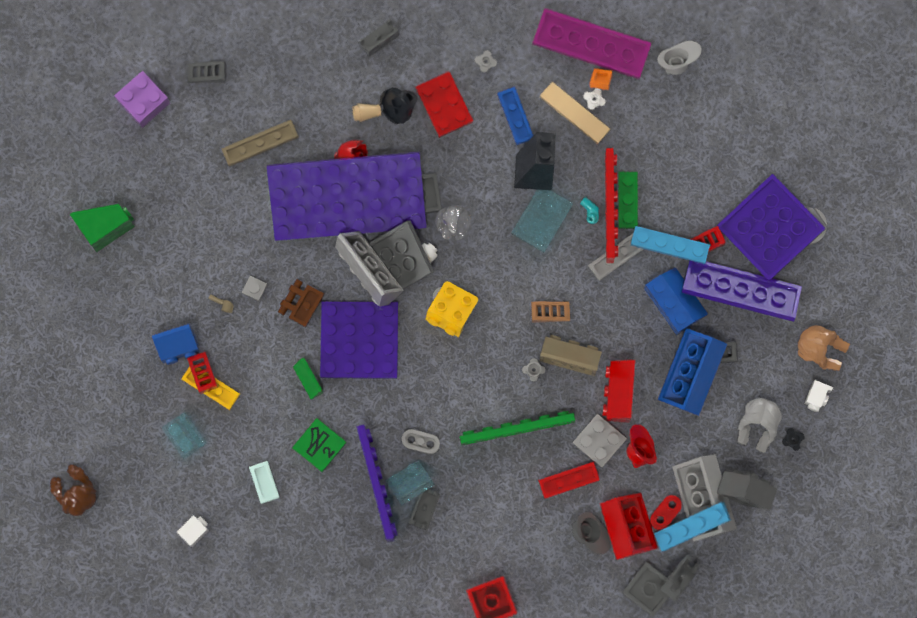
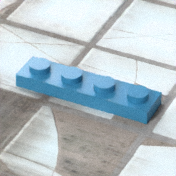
M635 226L631 246L701 264H705L710 244Z
M720 502L656 532L654 535L661 552L729 522L731 518L724 502Z

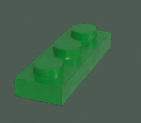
M618 172V229H635V226H638V172Z

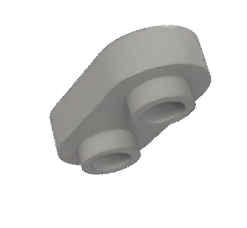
M413 429L405 431L402 435V443L407 449L426 454H434L439 450L440 442L435 435ZM411 436L414 437L415 442L409 443L408 438ZM432 441L434 446L428 448L426 446L427 442Z

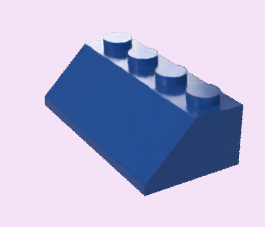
M686 328L658 400L699 416L727 344Z

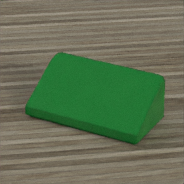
M305 358L300 359L293 368L312 400L323 394V391Z

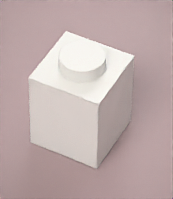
M193 515L177 533L193 547L209 531L206 528L208 523L201 516L197 519Z

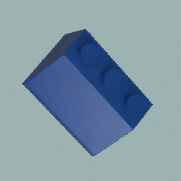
M675 267L647 283L644 289L677 336L686 328L707 316L708 313L696 296L682 293L684 279Z

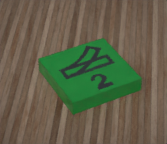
M316 418L292 449L319 471L323 472L347 442Z

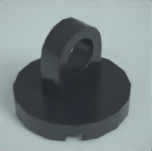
M394 87L383 91L380 96V106L383 105L384 110L382 111L385 117L394 124H403L409 121L412 117V108L417 101L416 95L411 91H401Z

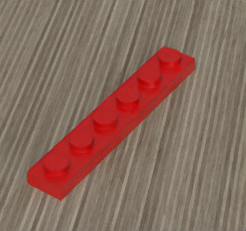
M606 148L605 150L606 263H614L615 257H618V246H615V239H618V227H614V220H618V209H614V202L618 200V192L614 191V184H617V173H614V166H617V154H614L613 148Z

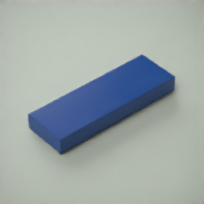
M512 87L498 92L497 95L516 146L528 142L533 137V133L516 88Z

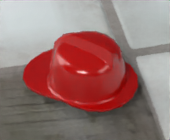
M639 424L633 425L630 429L631 442L626 450L633 467L638 468L646 464H655L657 456L652 437L644 426Z

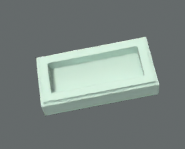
M268 461L250 466L249 469L261 504L280 498Z

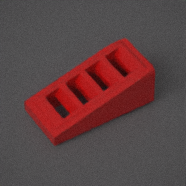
M718 226L690 239L706 243L704 238L707 237L711 244L708 253L724 246L726 243ZM712 234L715 235L718 241L717 243L714 242L711 236Z
M206 352L187 358L200 394L218 388ZM202 358L204 359V362L196 365L193 364L194 361H197ZM206 365V369L196 372L197 368ZM207 372L209 373L208 376H205L200 379L198 378L199 375H202ZM211 379L210 383L201 386V382Z

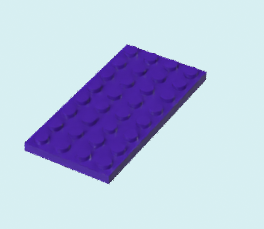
M420 152L271 164L266 166L275 241L338 236L340 233L360 231L361 234L385 232L394 229L406 221H411L414 229L427 228Z

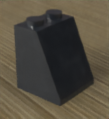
M536 132L516 154L514 188L552 190L556 133Z

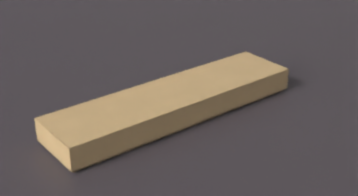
M553 82L540 95V98L595 143L599 144L610 131V128Z

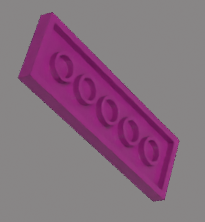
M544 8L532 45L636 79H640L651 47L650 42Z

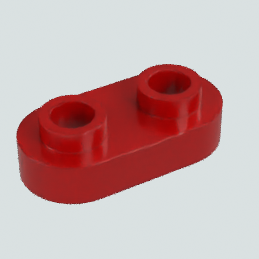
M674 495L667 496L651 515V526L656 530L667 528L681 510V500ZM669 502H674L675 508H670ZM657 517H662L664 522L659 524Z

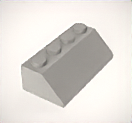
M360 231L340 233L338 235L335 247L339 251L340 257L350 266L351 272L359 278L362 287L370 293L375 304L378 306L389 305L404 291Z
M716 454L701 456L673 466L687 518L720 502H724L731 521L694 537L693 542L737 530L729 499L717 493L722 475Z

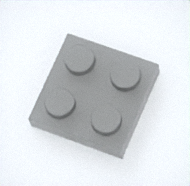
M597 413L572 444L603 468L627 438Z

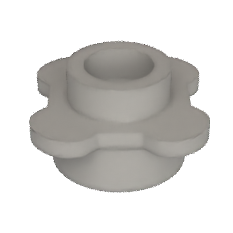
M485 51L483 55L475 57V63L479 65L480 71L483 73L497 65V61L492 58L490 51Z
M533 358L527 366L522 368V372L527 374L530 380L534 382L537 381L540 374L545 373V367L541 366L538 360Z

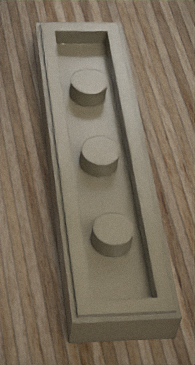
M289 120L224 147L222 151L230 167L299 137L292 120Z

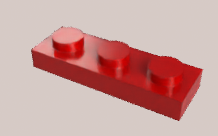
M594 462L538 480L544 499L600 481Z

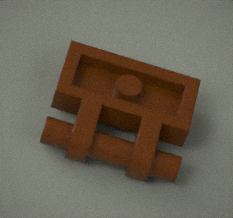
M296 279L295 283L289 287V293L285 300L281 301L278 313L284 316L287 310L292 311L289 319L306 328L325 294L309 285L306 286L304 291L301 290L300 287L303 282ZM298 295L300 296V299L298 300L296 306H294L291 303L295 296Z

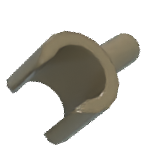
M213 295L209 296L210 300L222 305L221 311L232 313L234 305L230 301L219 299Z

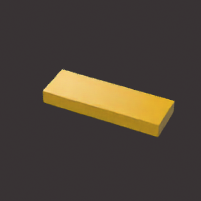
M189 366L181 379L197 389ZM197 368L196 372L201 371L202 369ZM204 373L202 375H199L198 378H203L205 376H208L209 374ZM215 378L218 388L203 394L230 410L240 396V393ZM211 379L201 382V386L210 383Z

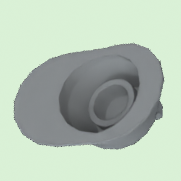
M685 41L662 51L658 55L657 60L659 65L665 68L667 74L679 75L688 69L689 64L700 57L702 49L697 42Z

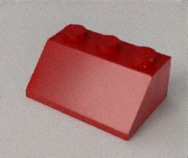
M635 360L611 361L610 366H606L605 378H609L608 385L604 386V397H607V404H603L602 416H606V421L629 423L631 419Z
M642 493L617 497L600 503L616 560L658 549Z

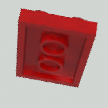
M450 72L415 87L439 138L473 123V119Z

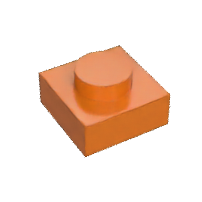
M594 68L590 87L609 90L613 76L612 71Z

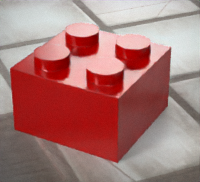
M503 576L466 590L476 618H509L517 615Z

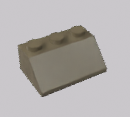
M550 335V337L545 338L539 361L595 376L602 352L598 351L599 348L587 345L586 348L579 346V342L572 340L564 342L561 341L560 337Z

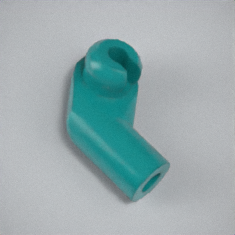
M585 197L580 204L587 209L586 220L589 224H596L599 220V207Z

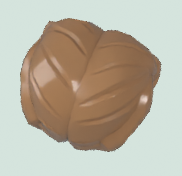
M815 325L804 330L798 342V355L805 361H814L823 370L832 369L840 371L842 362L837 359L826 358L827 346H833L835 349L846 353L850 344L839 338L835 331Z

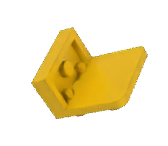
M446 281L429 307L425 319L431 325L444 329L449 335L459 337L467 319L478 302V298Z

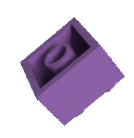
M143 71L114 95L117 102L142 128L170 104L168 97Z

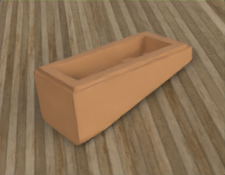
M531 302L532 323L570 321L569 302ZM560 306H564V317H561ZM537 307H541V316H538ZM545 307H549V316H545ZM553 307H556L557 317H553Z

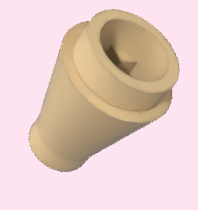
M357 103L356 106H353L355 121L362 122L381 116L380 105Z

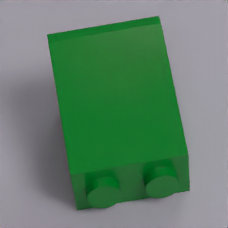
M119 204L72 212L70 214L96 252L134 228L132 224L134 218L126 207L121 208Z

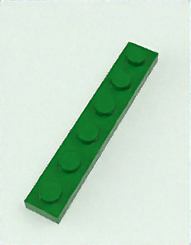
M569 411L557 413V417L550 418V415L538 417L539 420L531 422V419L521 420L520 424L517 425L505 423L501 424V428L493 429V426L482 428V432L466 431L463 432V436H460V443L463 446L575 423L574 413L569 414Z

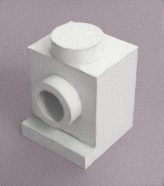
M815 380L811 385L804 404L808 405V409L819 412L821 406L825 407L829 398L826 394L830 393L833 387Z

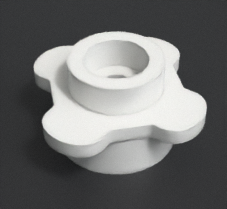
M598 88L584 94V99L587 100L588 108L591 110L605 104V99L602 98L601 90Z

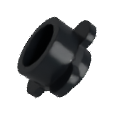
M789 428L786 431L785 439L782 440V444L790 446L794 451L800 449V443L804 440L805 436L803 433Z

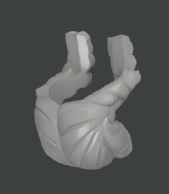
M764 398L749 401L745 405V414L739 422L737 443L746 445L749 441L748 437L751 429L749 424H761L768 431L763 432L756 450L765 453L770 443L775 440L778 425L782 420V414L777 404Z

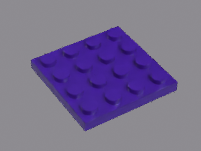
M774 174L769 176L717 225L720 231L768 281L773 279L826 230Z
M321 302L320 378L397 379L398 302H391L385 306H378L374 302Z

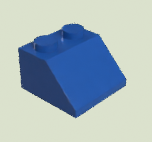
M189 324L152 336L161 361L167 363V365L178 362V358L185 357L187 359L200 352L194 331Z

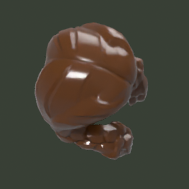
M71 464L68 466L67 472L74 480H79L85 485L71 487L65 492L63 497L61 479L53 477L50 481V491L60 505H62L64 513L80 516L95 505L96 490L93 487L92 481L84 473V470Z

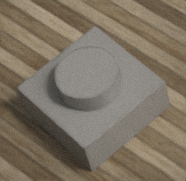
M250 276L242 294L260 302L268 284Z

